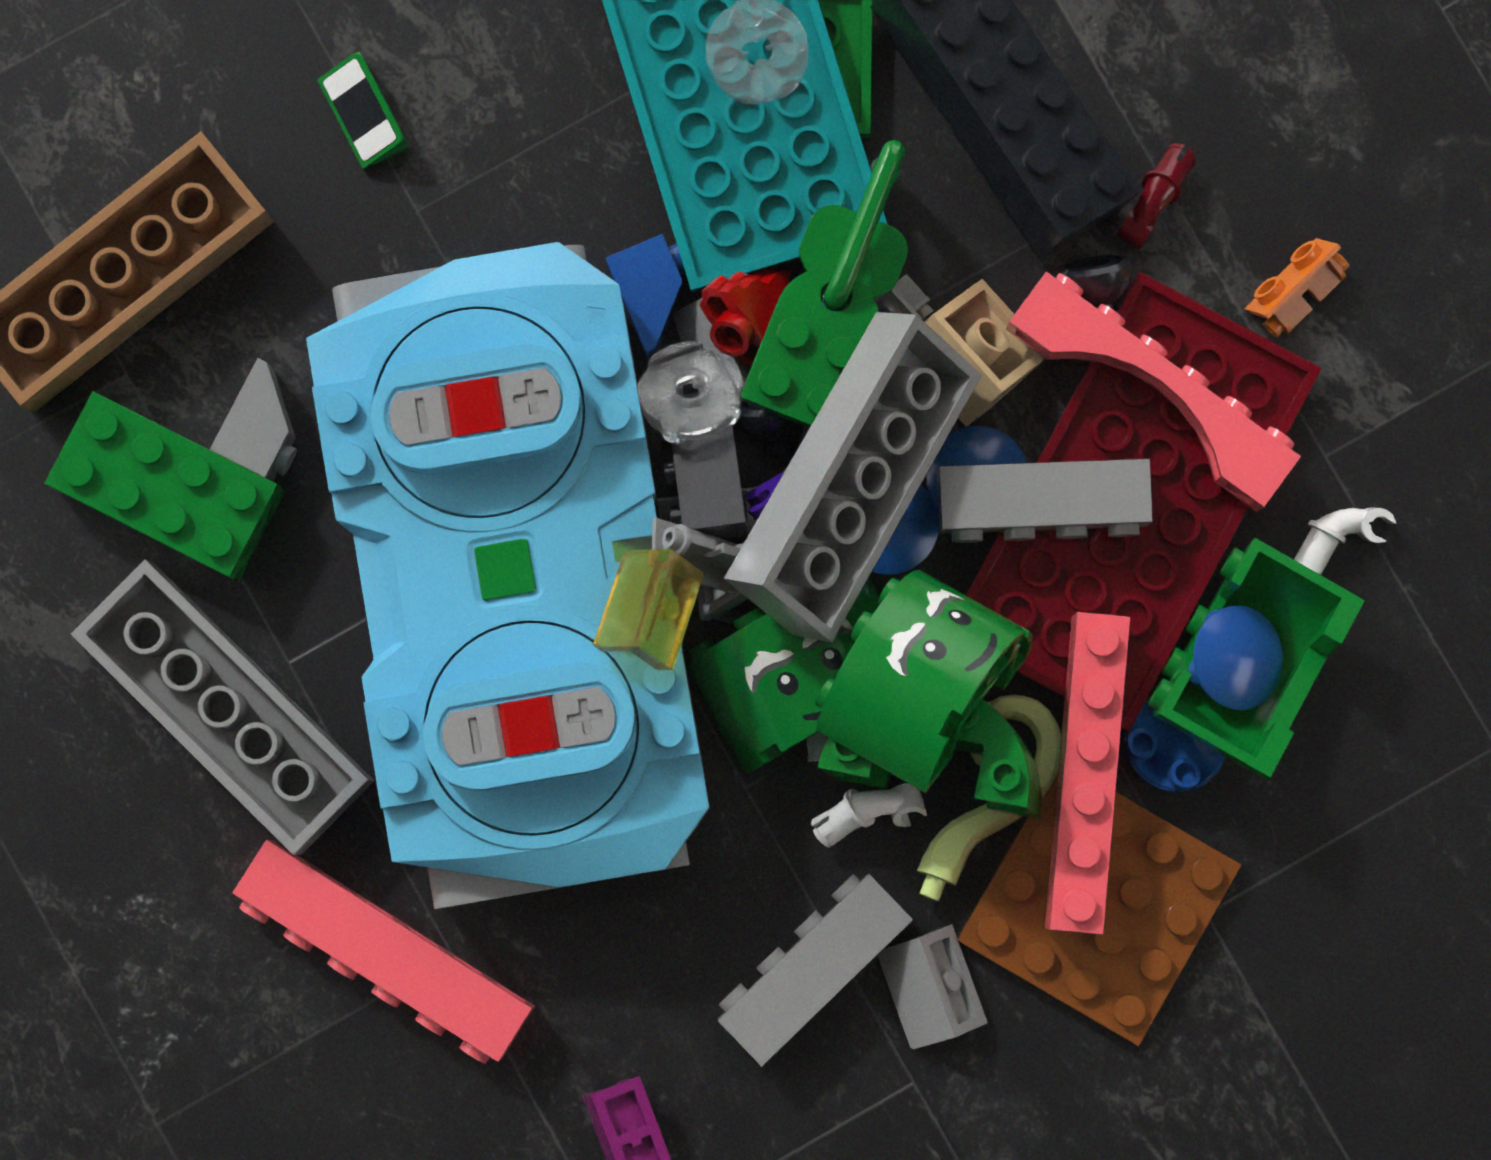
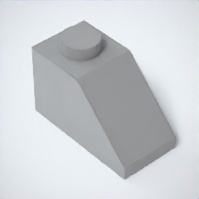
M257 358L210 450L273 482L277 474L284 476L289 470L297 452V449L292 447L296 437L275 371L267 362Z

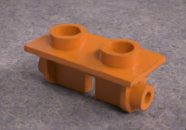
M1318 238L1301 245L1290 258L1291 263L1278 276L1267 279L1256 289L1254 293L1255 298L1244 308L1245 311L1266 318L1262 324L1275 338L1282 332L1289 334L1313 310L1302 297L1306 291L1311 294L1315 301L1321 302L1346 278L1344 271L1350 265L1342 255L1337 253L1341 246L1337 243Z

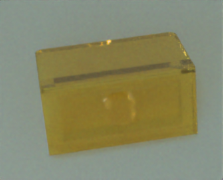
M672 549L625 551L622 555L593 642L594 647L602 652L630 651L656 670H673L704 573Z

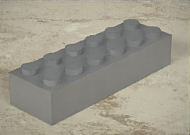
M876 312L724 579L792 635L832 642L982 375L916 314Z
M144 560L71 633L293 855H302L374 782L157 565L147 560Z

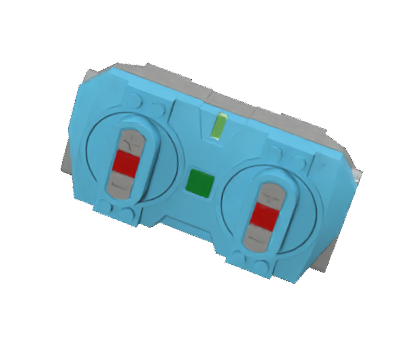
M559 242L455 259L441 267L353 281L333 287L332 292L337 322L307 337L306 341L314 384L312 391L328 489L332 494L336 521L353 534L374 659L362 676L366 701L363 703L380 807L384 811L392 862L427 867L434 909L690 865L686 841L708 812L710 805L676 605L671 595L668 574L651 569L652 523L654 518H658L656 510L657 494L620 285L587 262L583 245L564 246Z

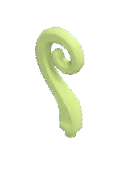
M1012 694L999 696L987 702L1005 720L1021 722L1030 728L1036 740L1034 761L1040 777L1043 798L1053 784L1059 769L1061 731L1058 723L1048 708L1029 696ZM970 753L975 763L980 766L982 755ZM986 803L949 822L931 841L921 859L917 871L926 875L919 894L939 901L946 883L956 886L964 865L974 847L985 838L1011 825L1023 816L989 810Z

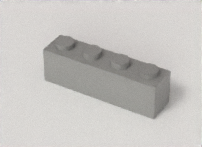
M1150 459L940 466L937 471L939 534H951L952 542L954 543L983 541V533L1004 532L1005 541L1035 539V531L1056 530L1057 539H1078L1087 537V529L1108 528V537H1131L1140 535L1139 527H1147L1153 522Z
M854 874L851 875L831 895L838 903L824 917L815 910L794 931L800 940L792 948L784 953L778 946L756 968L763 975L748 990L740 983L718 1004L725 1011L718 1018V1022L761 1067L913 920L870 874H867L861 881Z

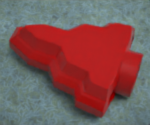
M780 265L774 268L755 271L751 274L739 271L732 274L729 278L721 275L714 278L702 290L703 299L699 306L712 324L710 339L720 352L728 356L737 357L744 365L752 366L778 299L789 284L790 269Z

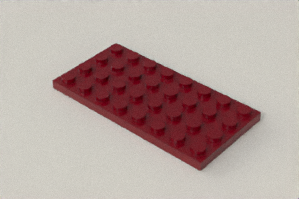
M1140 271L1117 311L1126 321L1123 328L1139 339L1144 334L1160 343L1168 351L1165 358L1181 370L1187 365L1200 372L1210 382L1207 389L1223 400L1230 396L1244 404L1252 412L1249 419L1265 431L1269 427H1273L1287 435L1322 369ZM1090 362L1037 463L1150 459L1153 522L1147 527H1139L1140 535L1131 537H1108V528L1087 529L1086 538L1057 539L1056 530L1035 531V539L1005 541L1004 532H999L966 596L1032 633L1029 657L1017 674L1064 699L1072 616L1077 612L1130 617L1121 729L1129 732L1248 506L1214 482L1208 457L1195 430L1172 402L1156 388L1129 372L1103 363Z

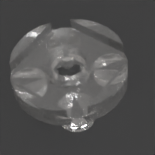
M738 0L733 6L725 9L713 22L706 39V62L717 86L732 99L751 105L763 104V102L773 101L777 98L781 99L796 89L807 71L809 64L807 33L799 18L789 8L776 1ZM759 38L764 39L770 43L766 46V49L773 51L770 59L766 61L759 58L755 65L750 64L744 59L749 55L748 51H743L745 45L749 41L756 43Z
M687 341L672 344L661 349L648 361V369L643 374V377L641 378L640 376L638 393L642 413L648 423L660 431L663 438L670 443L679 444L687 440L711 437L728 426L735 424L740 418L742 401L738 399L743 385L739 367L731 356L720 351L718 354L713 350L703 349V343ZM691 383L695 389L704 388V391L694 398H685L679 395L683 394L682 386Z

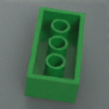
M92 391L44 483L237 582L240 581L286 492L278 484Z

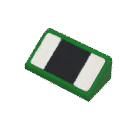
M360 51L350 55L317 79L363 170L409 148Z

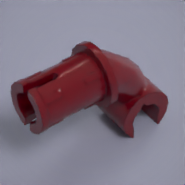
M1170 144L1155 170L1149 171L1144 176L1142 194L1136 206H1133L1115 235L1137 250H1140L1157 223L1156 219L1165 207L1175 203L1180 198L1182 193L1181 185L1196 164V156L1190 148L1181 161L1177 160L1185 146L1183 144Z

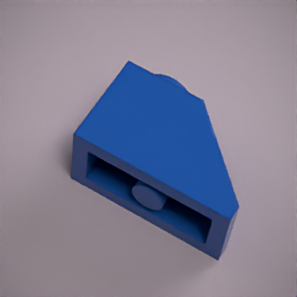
M663 234L605 258L612 279L620 285L624 307L647 360L657 356L684 290L680 275L685 274V269L678 246L674 244L668 247Z

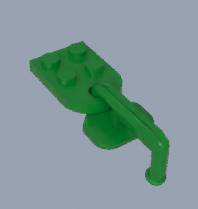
M890 140L886 142L878 158L874 159L870 164L872 175L857 212L839 205H827L818 209L812 215L798 250L806 272L792 280L781 293L738 400L807 428L811 427L874 315L878 312L874 298L893 290L907 258L908 247L902 233L896 228L879 221L892 186L899 177V169L905 156V148L900 141Z

